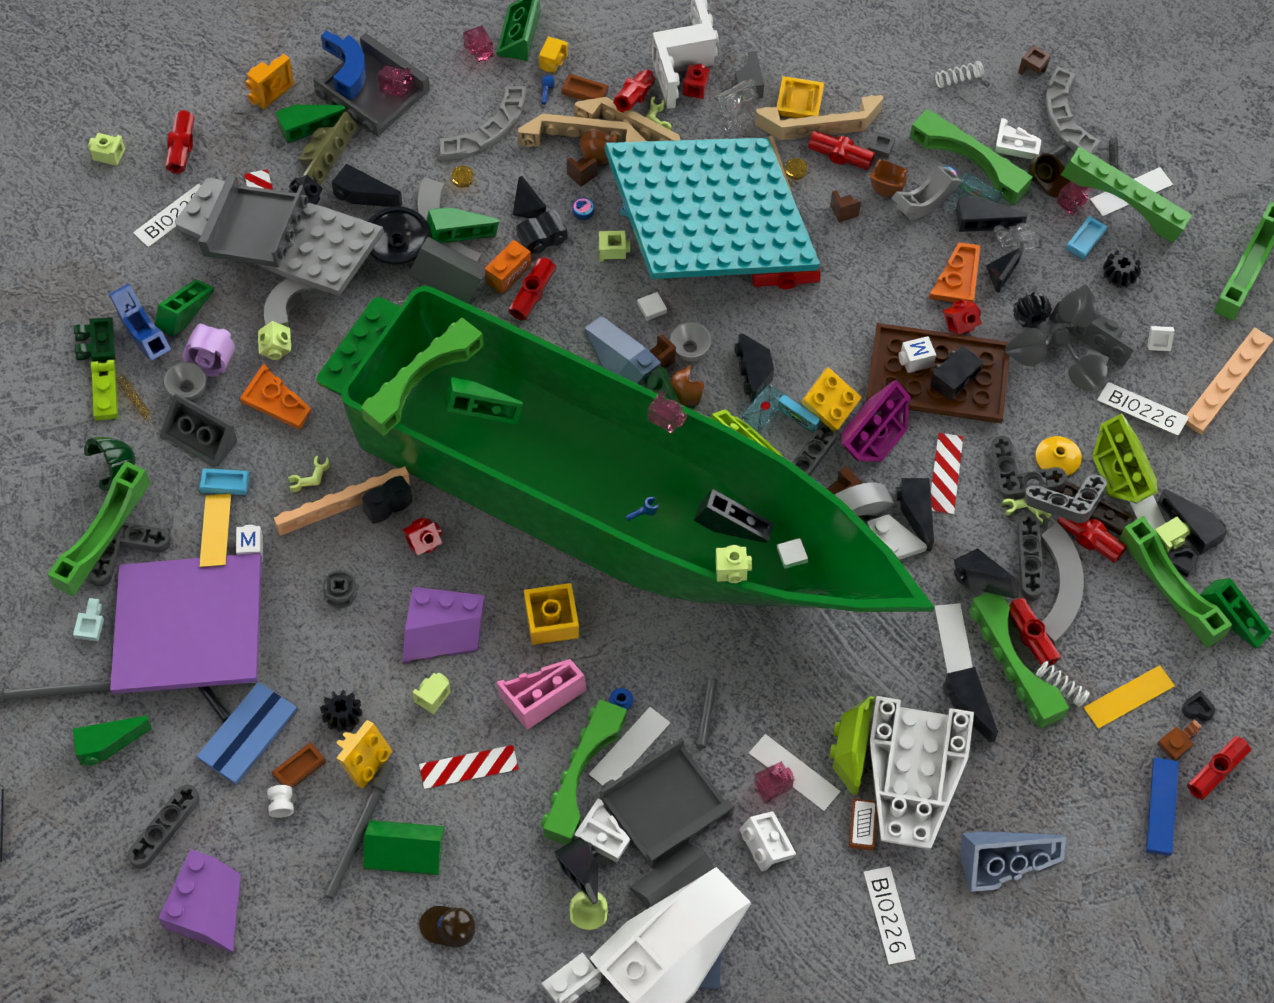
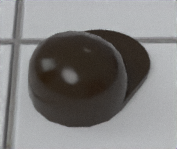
M1045 153L1037 155L1032 159L1028 167V174L1032 176V181L1040 185L1049 196L1059 198L1066 195L1070 190L1071 181L1061 175L1065 167L1057 157Z
M431 907L423 913L419 923L421 934L427 941L449 947L464 946L472 940L475 934L473 916L468 910L463 908Z

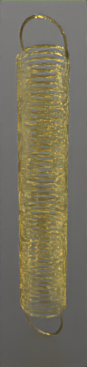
M122 375V381L120 377L117 380L120 381L118 383L139 413L143 414L141 416L144 417L148 408L138 394L133 393V391H136L127 378Z

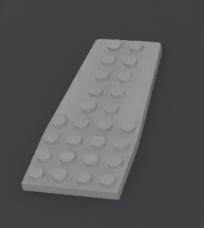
M207 178L175 220L179 231L200 239L225 181L214 178ZM308 203L307 207L302 211L300 224L294 230L293 241L289 242L286 258L282 259L279 268L256 265L280 276L340 297L383 235V227L326 207Z

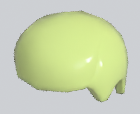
M578 892L571 899L570 920L578 928L593 930L600 928L606 923L608 905L606 898L598 892V902L592 904L582 892Z

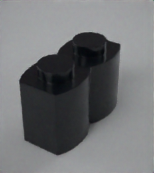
M556 210L545 212L537 218L525 220L516 226L518 238L523 247L531 251V254H539L546 247L561 245L568 239L567 228Z
M403 476L389 479L382 487L371 489L362 497L364 512L372 524L386 520L392 512L401 511L412 503L411 487Z

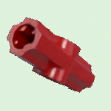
M645 69L644 71H639L633 79L627 78L622 90L614 98L613 103L618 111L624 113L630 110L637 102L641 104L644 101L648 90L654 85L656 80L652 71Z
M180 110V112L175 114L172 132L168 134V155L165 166L166 170L171 171L173 174H180L185 171L188 152H191L193 148L192 131L195 117L194 114L187 110Z
M816 130L813 131L808 143V149L827 155L835 164L844 165L848 163L867 171L870 169L875 156V152L854 145L853 141L848 137L839 136L834 138Z
M545 257L539 258L530 274L523 279L522 287L508 310L515 319L520 321L526 320L535 304L542 299L543 290L556 270V265L550 259Z
M820 267L816 271L752 274L754 287L778 285L780 289L784 290L792 289L797 284L820 283L821 279Z
M1059 517L1057 520L1060 526L1076 536L1078 543L1088 550L1095 549L1113 563L1119 560L1127 548L1125 544L1109 534L1104 524L1096 519H1091L1084 523H1077Z
M1024 598L1012 601L1009 604L1008 615L1021 634V642L1030 648L1040 666L1048 661L1046 668L1054 665L1060 660L1061 656L1046 634L1044 623L1035 617ZM1028 631H1034L1038 635H1031Z
M1235 736L1187 784L1190 793L1196 799L1204 800L1251 752L1252 749L1249 747L1248 742L1242 737ZM1214 765L1221 766L1224 771H1219Z

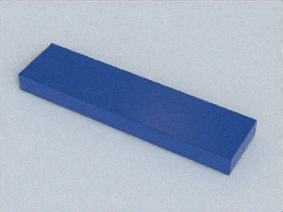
M1156 757L1153 759L1146 852L1172 855L1179 761Z

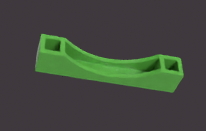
M926 109L912 124L911 139L926 149L947 150L970 159L988 175L994 185L996 194L1012 205H1015L1029 190L1032 176L1027 171L1018 168L1008 159L1001 157L991 148L978 142L973 136L967 135L954 124H950L941 118L937 113Z
M1080 146L1061 174L1078 186L1099 189L1124 200L1143 215L1155 233L1172 243L1182 233L1192 214Z
M1270 201L1215 307L1214 313L1232 321H1235L1274 246L1273 202Z
M461 318L456 323H452L442 336L435 338L424 352L418 353L407 367L401 368L390 382L383 384L378 393L365 400L361 407L363 420L382 436L386 435L401 421L405 400L415 385L429 373L442 366L468 361L484 346L483 334L464 318Z
M125 461L113 478L106 499L91 526L74 546L60 555L47 574L54 588L74 597L149 487L150 481L146 470Z
M1144 516L1125 526L1119 541L1127 546L1128 552L1206 648L1225 638L1232 626L1231 622L1216 605L1201 597L1183 579L1168 557L1158 533Z
M985 593L973 598L969 609L970 616L981 627V634L986 642L989 641L991 644L993 655L1005 668L1004 673L1008 681H1012L1016 687V694L1019 700L1026 704L1030 719L1036 722L1039 728H1043L1065 718L1069 707L1058 688L1035 676L1016 655L1008 632L1010 607L1004 597Z
M601 699L596 707L592 706L588 715L589 725L587 728L583 727L579 735L581 743L578 749L574 748L569 759V762H571L570 768L563 771L560 779L562 786L559 792L555 791L550 802L552 809L550 813H545L541 822L543 837L564 845L574 841V834L581 825V816L576 801L577 786L581 774L596 753L618 740L627 719V709Z

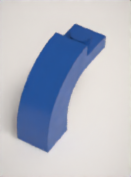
M326 30L321 35L323 49L345 63L341 70L333 77L335 91L352 101L363 88L366 79L363 50L359 43L350 35H347L342 40L337 34H332Z
M126 284L108 294L125 329L148 359L152 361L171 350L162 331L151 322L130 284Z

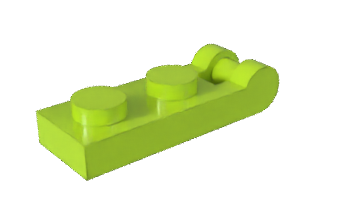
M107 360L106 363L91 362L95 421L117 419L118 402L115 360ZM108 371V375L100 376V372Z

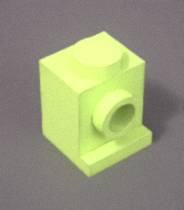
M97 133L96 138H91L88 144L93 160L118 166L125 150L122 136L119 135L113 137Z
M599 231V262H604V259H626V253H630V239H626L625 231Z
M1178 517L1155 529L1167 555L1172 548L1174 550L1180 548L1186 542V536L1190 535L1189 527L1184 522H1181Z
M433 673L429 679L425 678L419 687V691L415 689L412 692L414 702L434 715L451 693L449 680L441 673Z

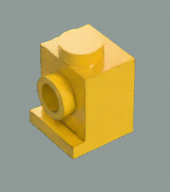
M548 36L539 54V68L546 72L555 73L558 66H562L564 58L567 59L568 42Z

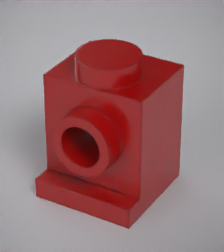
M700 63L694 66L689 65L683 83V95L704 99L709 82L710 69H707L705 65Z

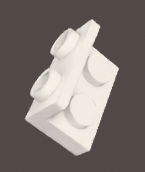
M773 811L750 817L740 828L742 838L761 871H766L774 863L792 859L796 854Z
M582 952L542 982V987L555 1003H577L582 993L586 990L591 992L601 983L599 981L601 980V972L598 968L595 969Z

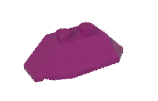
M897 380L891 382L868 399L842 431V445L856 461L882 462L907 431L908 404L910 403L911 396Z

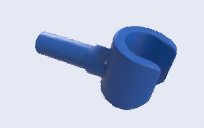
M553 75L542 77L543 94L541 104L545 105L547 103L548 88H554Z
M648 497L643 507L626 515L627 521L643 514L655 515L659 505L650 506L654 503L655 498Z

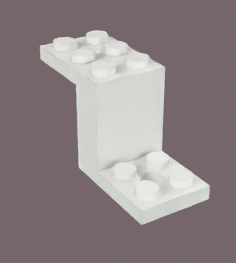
M691 0L690 19L692 26L653 33L652 62L667 109L675 108L676 99L679 98L677 85H680L677 72L686 71L689 65L694 66L697 63L703 64L706 67L713 66L715 56L718 55L716 43L719 42L717 30L712 28L713 18L707 12V0Z

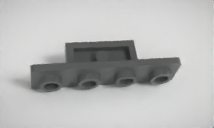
M1059 301L1049 319L1055 324H1069L1070 322H1066L1060 317L1058 308L1061 301ZM1098 310L1094 321L1087 327H1080L1074 324L1073 327L1067 328L1069 333L1122 367L1126 365L1134 351L1132 346L1119 338L1124 329L1119 327V324L1114 320L1102 316Z

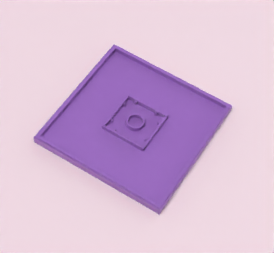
M261 553L226 556V565L199 567L200 558L119 565L111 693L121 694L258 682Z

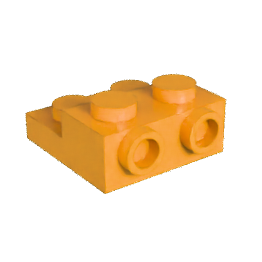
M285 54L281 55L278 59H274L269 66L261 62L247 73L248 80L245 81V85L250 90L247 97L253 105H258L264 110L294 86L291 62L288 56Z

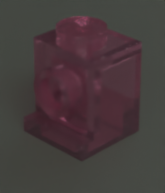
M483 25L463 32L464 47L468 48L469 53L474 55L478 62L486 61L494 56L493 42Z
M386 65L379 71L377 76L380 92L403 98L413 86L410 68L403 70Z
M1071 181L1060 190L1057 203L1073 216L1076 213L1077 207L1083 206L1088 201V195L1092 188L1078 186Z
M663 391L659 392L648 407V421L671 433L675 431L677 426L681 427L687 417V414L683 413V407L677 401L665 398V392Z
M781 761L756 773L754 784L765 803H768L771 799L791 790L795 778L789 767L785 768ZM777 781L779 784L774 786L772 782Z

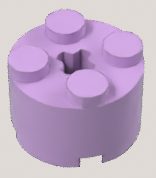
M198 324L192 331L182 353L184 362H192L199 365L204 370L206 376L215 377L221 372L223 374L235 350V344L230 338L231 333L225 329L218 330L204 324Z

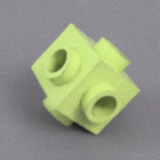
M271 321L258 330L259 354L277 361L291 352L290 328Z
M731 545L726 548H716L717 582L728 581L730 583H738L742 580H747V572L752 571V558L747 556L746 547Z

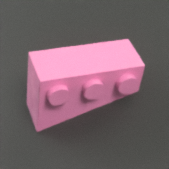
M571 659L543 667L541 671L529 675L526 673L520 674L519 678L504 682V680L497 682L500 698L527 730L587 691L585 676Z

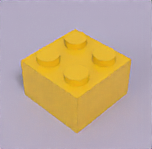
M571 583L524 590V603L531 645L579 638V623Z

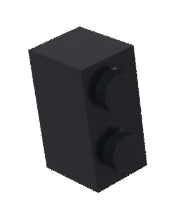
M962 345L957 351H951L942 365L938 364L932 370L930 385L952 401L981 373L984 361Z

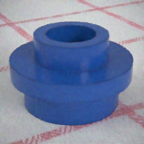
M624 688L614 690L609 697V703L627 710L632 707L634 702L632 693ZM622 696L625 697L626 700L620 702L617 700V698Z

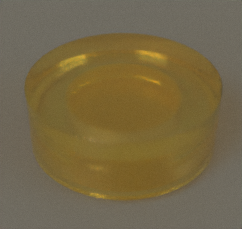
M792 158L787 161L785 165L787 177L799 180L806 175L807 164L804 160Z
M457 166L453 169L451 176L455 186L465 188L472 184L473 171L471 168Z

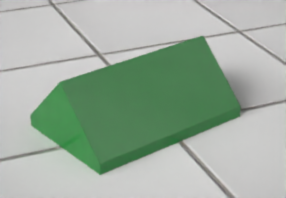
M518 0L508 6L496 55L528 61L541 12L540 0Z
M370 820L364 837L363 868L368 870L439 875L445 827Z

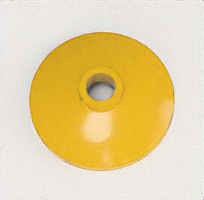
M1061 436L1044 439L1038 445L1035 453L1036 462L1041 470L1059 467L1065 471L1067 477L1079 469L1082 460L1078 446L1070 439Z

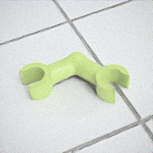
M655 96L652 97L650 110L646 118L671 130L669 122H661L656 118L657 113L664 108V100H662L661 104L656 105L654 104Z
M318 455L314 458L315 470L312 477L300 478L298 475L288 477L290 483L298 482L296 485L289 486L290 491L299 492L303 487L318 486L321 483L323 472L330 467L328 457L322 465L319 464Z
M1007 498L1001 505L1012 506V509L1006 510V516H1011L1016 510L1027 507L1037 516L1040 525H1042L1043 520L1039 515H1045L1048 519L1051 517L1050 513L1028 506L1024 498L1015 501Z

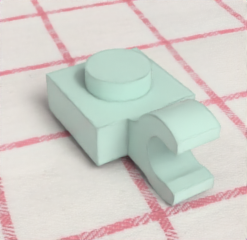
M89 598L86 614L78 613L73 633L74 638L99 641L104 621L103 616H99L102 604H99V599Z

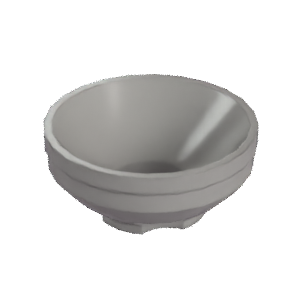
M689 322L680 324L672 331L670 342L676 346L677 357L686 361H696L708 353L711 346V336L709 331L702 325ZM686 344H694L697 349L694 352H687L683 347Z
M181 362L172 366L167 371L164 377V385L172 398L174 394H178L190 401L199 397L205 390L206 375L199 365L192 362ZM190 383L194 388L190 392L181 391L182 385Z

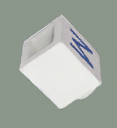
M929 336L903 342L901 352H899V361L902 366L905 365L907 373L934 366L936 353Z
M255 525L236 527V554L261 553L263 562V535L261 527Z

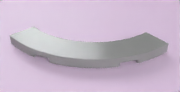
M1057 66L1049 80L1046 94V110L1049 121L1057 135L1071 149L1076 151L1080 146L1094 155L1101 145V140L1093 137L1075 123L1068 104L1069 90L1076 79V74Z
M505 86L503 100L497 114L479 127V130L469 135L464 134L457 137L440 138V160H453L477 154L505 137L521 116L526 100V86Z
M424 177L418 194V213L427 220L428 210L440 208L441 196L445 187L444 183ZM459 241L441 243L478 263L481 260V253L465 247Z
M1058 522L1041 534V541L1050 552L1059 573L1057 600L1051 612L1042 621L1046 627L1045 632L1053 645L1063 637L1074 621L1081 605L1084 588L1080 557L1072 540Z

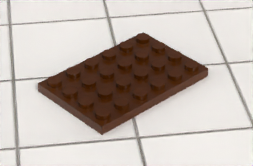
M877 323L866 402L891 382L897 380L911 396L910 403L908 404L909 410L1002 424L1010 357L1005 353L1004 349L1009 342ZM929 336L936 353L934 366L907 373L905 365L902 366L899 361V352H901L903 342ZM963 345L984 362L981 373L950 401L930 385L932 380L931 372L938 364L942 365L946 361L951 351H957Z

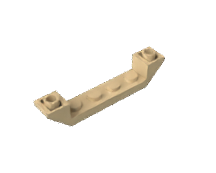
M883 95L861 97L860 112L853 111L843 114L809 116L798 119L780 120L777 107H763L756 109L755 125L779 140L811 137L815 130L826 135L865 131L881 112Z
M608 97L578 101L574 104V117L599 119L603 116L606 120L628 122L645 140L649 141L680 140L679 134L631 109L624 113L618 111L613 103L614 101Z
M541 114L518 128V145L526 147H540L542 133L576 138L581 137L590 130L604 132L611 138L617 135V142H643L646 140L628 122Z

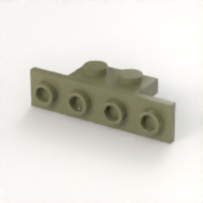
M348 112L342 114L334 127L318 128L298 158L302 165H309L303 176L308 175L314 178L320 186L358 128V125Z

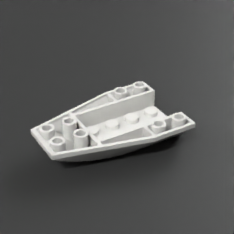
M876 696L870 737V752L881 841L931 850L969 757L974 712L950 708L948 715L903 708L900 707L901 700Z
M716 867L627 921L590 959L629 1003H686L698 990L748 910L751 902Z

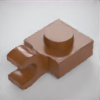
M1193 720L1183 731L1176 726L1158 741V745L1172 760L1176 761L1192 748L1193 743L1190 739L1199 733V729L1202 726L1196 720Z

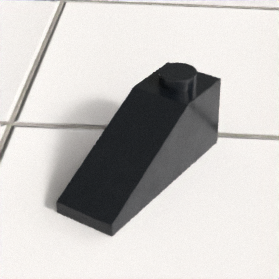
M345 164L332 181L333 195L341 201L345 200L351 204L402 206L401 191L348 164Z
M967 196L958 198L956 216L959 232L1024 229L1027 220L1026 212L982 197Z
M901 478L900 487H896L895 491L896 501H900V510L917 537L926 544V551H931L934 543L930 479Z
M714 489L699 503L694 518L695 522L713 532L763 543L769 541L774 523Z
M1167 489L1162 491L1158 503L1171 519L1178 517L1181 522H1184L1189 527L1190 535L1186 536V538L1200 555L1223 542L1228 532L1223 521L1218 519L1212 512Z
M978 548L954 559V575L958 582H962L969 589L1013 599L1019 597L1015 577Z
M972 667L947 673L945 683H943L945 696L950 698L951 704L956 709L974 712L973 726L990 743L995 742L998 730L976 668Z
M579 837L554 853L563 873L592 904L598 902V865L595 860L597 852L591 843L586 844Z

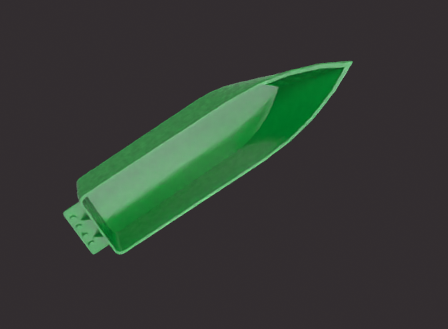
M420 286L414 289L401 307L382 297L373 298L316 377L317 383L320 386L341 396L353 433L360 448L397 468L406 467L409 474L597 570L639 589L669 598L698 603L822 608L853 612H933L934 610L933 604L894 552L841 499L789 460L726 425L436 288ZM461 318H464L483 334L484 346L468 361L442 366L421 379L405 400L401 421L386 435L382 436L363 420L361 407L365 400L378 393L383 384L390 382L401 368L407 367L418 353L424 352L435 338L442 336L452 323H456ZM451 377L477 382L522 401L523 405L517 425L447 412L445 397ZM712 489L773 522L774 526L769 541L763 543L711 531L694 521L699 503ZM648 497L655 498L654 503L650 505L651 507L659 505L655 515L643 514L627 521L626 515L643 507ZM800 538L808 557V563L784 569L777 550V544ZM731 545L746 547L747 556L752 558V571L747 572V580H742L738 583H730L728 581L717 582L716 548H726Z

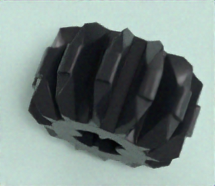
M1119 250L1114 254L1110 253L1103 264L1104 278H1109V284L1116 283L1117 288L1121 284L1127 288L1130 284H1134L1141 274L1140 260H1135V254L1128 255L1127 250L1123 254Z
M1033 292L1031 295L1026 294L1025 297L1019 298L1018 302L1013 305V315L1023 328L1028 326L1032 328L1034 325L1039 326L1040 323L1046 322V318L1052 315L1051 303L1042 292L1037 294Z
M344 690L341 691L340 695L333 691L331 693L332 699L325 697V705L320 707L321 713H323L322 721L324 723L328 722L327 725L330 730L337 726L338 732H341L343 727L350 731L352 729L351 723L358 725V717L363 714L362 709H360L361 702L359 699H355L353 692L346 696V691Z

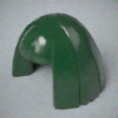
M110 437L90 438L84 446L85 456L104 453L103 455L109 465L110 476L99 481V488L108 491L113 478L125 461L135 465V454L132 448L121 440Z

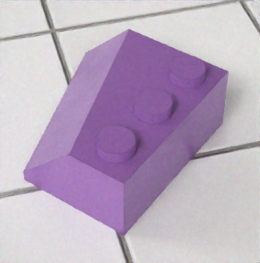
M413 587L405 627L402 663H411V660L422 658L424 660L433 659V656L445 654L451 656L478 651L485 612L484 595Z
M190 849L159 916L162 927L233 953L241 874L214 857Z

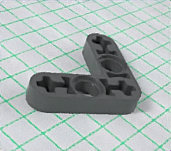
M998 436L993 439L991 447L1000 493L1004 498L1017 499L1025 497V492L1028 488L1027 482L1030 479H1037L1040 482L1038 486L1052 491L1062 490L1066 486V473L1059 467L1018 474L1011 439L1007 436ZM1000 444H1004L1006 456H1001ZM1003 463H1010L1013 467L1010 471L1003 472L1000 470V466ZM1053 476H1058V483H1055ZM1043 477H1046L1047 485H1044ZM1011 478L1012 491H1008L1006 479Z
M1100 475L1088 476L1074 498L1041 486H1029L1026 489L1024 501L1028 506L1077 523H1084L1089 520L1104 496L1107 480ZM1083 497H1088L1093 500H1086ZM1052 503H1060V504H1062V505L1058 506V505H1054V504H1052Z
M124 522L112 539L113 543L110 542L106 548L111 549L113 554L108 558L100 557L89 573L91 582L96 586H105L111 581L121 547L152 552L166 551L170 546L168 533L161 528ZM132 533H142V538L140 540H130V536ZM159 537H162L163 541H160L159 544H156L155 540H158ZM102 564L104 565L103 571L105 575H101L100 578H97L96 574H99L101 572Z

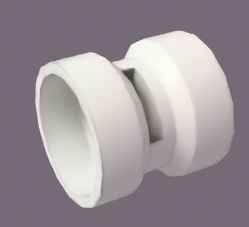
M276 785L268 788L267 795L271 802L268 806L269 815L275 818L292 815L294 813L293 803L290 802L293 796L292 787Z

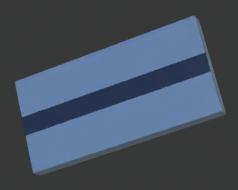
M258 682L199 752L197 759L237 785L298 711L297 707Z

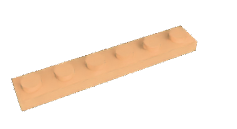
M1254 327L1186 416L1189 419L1185 425L1202 435L1274 339Z
M406 467L395 468L387 474L371 477L364 483L348 486L341 492L328 494L318 501L305 503L295 510L284 511L277 517H274L277 532L281 536L363 504L362 497L371 489L382 487L386 481L393 477L403 476L408 485H410L408 471Z

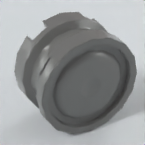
M342 570L329 573V576L322 583L324 599L327 604L335 608H345L351 605L357 595L354 577Z

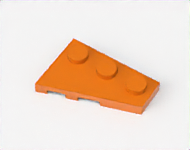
M958 242L944 271L930 292L929 299L948 302L965 299L966 301L974 302L981 245Z
M264 363L240 397L241 403L298 430H301L312 413L311 408L298 395L290 391L278 376L273 375Z

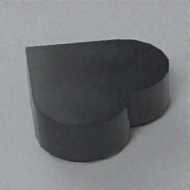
M1188 547L1183 548L1181 551L1173 550L1168 554L1177 571L1188 577L1198 557L1196 551Z
M1200 690L1184 702L1182 713L1189 719L1198 718L1202 721H1208L1213 717L1215 707Z

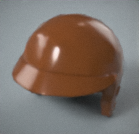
M598 130L585 132L580 138V146L584 158L588 162L595 158L598 166L609 163L604 148L606 143L617 142L618 136L614 135L611 138L608 134Z
M879 159L874 166L873 173L869 174L872 188L882 197H893L897 191L902 192L904 190L908 170Z
M691 364L677 371L670 378L680 404L685 407L699 405L704 389L703 382L689 380Z

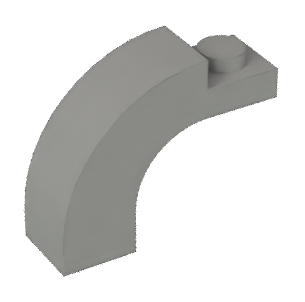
M938 166L920 187L911 192L897 191L892 199L897 203L896 207L910 220L919 219L946 201L961 184L962 180L948 167Z
M287 278L271 291L265 302V325L274 321L289 328V313L297 304L307 300L329 297V293Z
M863 483L835 494L857 516L867 514L877 517L895 504L885 485L880 483Z

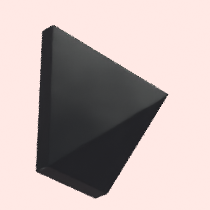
M520 176L518 178L513 215L537 218L546 212V205L525 178Z
M1017 248L986 265L996 292L999 293L1019 264L1023 249Z

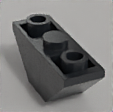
M739 334L738 343L734 344L736 357H740L741 360L739 363L740 375L744 376L746 381L743 382L744 393L749 395L750 403H755L773 381L774 365L770 349L745 334Z

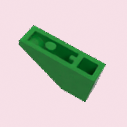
M295 104L282 108L275 113L278 127L288 144L314 134L318 128L334 127L346 111L344 105Z
M451 207L428 210L426 220L430 229V238L439 243L496 237L499 225L497 218Z
M194 279L158 304L155 326L165 334L175 336L188 326L214 292V287Z
M453 377L450 379L445 397L447 412L516 425L523 405L522 401L477 382Z
M1231 578L1214 580L1200 594L1201 597L1216 605L1231 622V629L1254 649L1258 648L1272 634Z
M148 716L73 728L75 753L80 765L92 766L96 765L99 761H105L150 731L152 728Z

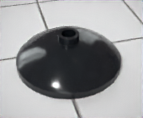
M395 206L382 209L367 221L383 227L384 233L370 254L384 263L404 264L415 260L427 237L430 238V229L425 218L417 211L407 207Z

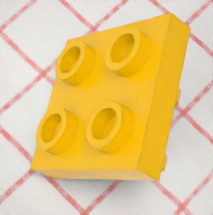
M782 76L777 102L779 116L791 118L819 116L824 83Z
M828 367L824 369L800 402L835 432L840 428L862 397Z
M368 720L356 734L345 732L343 733L345 740L337 741L338 746L343 749L338 755L337 760L355 785L364 789L393 752L375 724Z

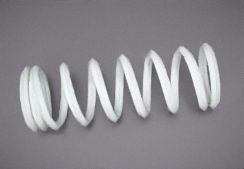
M976 61L974 65L969 63L967 67L962 65L961 68L955 67L954 70L948 69L947 72L943 70L940 73L936 72V83L939 88L944 87L941 74L945 73L947 84L950 86L951 81L948 72L952 71L954 83L957 84L958 80L955 69L960 71V79L964 82L962 67L966 68L967 78L971 80V73L968 69L969 65L973 66L975 78L983 77L984 68L982 63Z
M1048 661L1043 663L1036 676L1041 678L1052 668L1045 682L1048 683L1052 677L1059 673L1053 686L1056 687L1061 680L1066 678L1060 690V693H1062L1068 685L1073 683L1066 699L1075 690L1080 688L1073 701V704L1075 703L1077 707H1080L1087 700L1090 693L1087 690L1081 693L1082 686L1074 688L1075 681L1068 682V676L1061 677L1060 670L1053 673L1054 665L1046 668Z

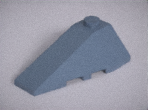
M603 316L585 327V332L603 368L645 387L644 379L656 368L661 367V362L646 347Z
M990 831L962 833L960 858L969 890L971 892L994 890L1002 887L1001 884L1006 881L1021 879L1023 874L1032 870L1040 871L1063 861L1065 857L1066 836Z

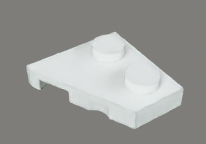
M1001 119L995 152L1026 159H1033L1039 155L1041 139L1028 134L1020 127L1016 130L1007 125L1008 120Z
M889 514L867 521L866 525L894 552L899 560L925 552L927 549L923 541Z
M597 799L575 832L574 840L581 837L586 844L591 843L596 852L617 863L629 845L630 838L624 830L619 828L618 822L613 815L610 816L605 810L602 800Z

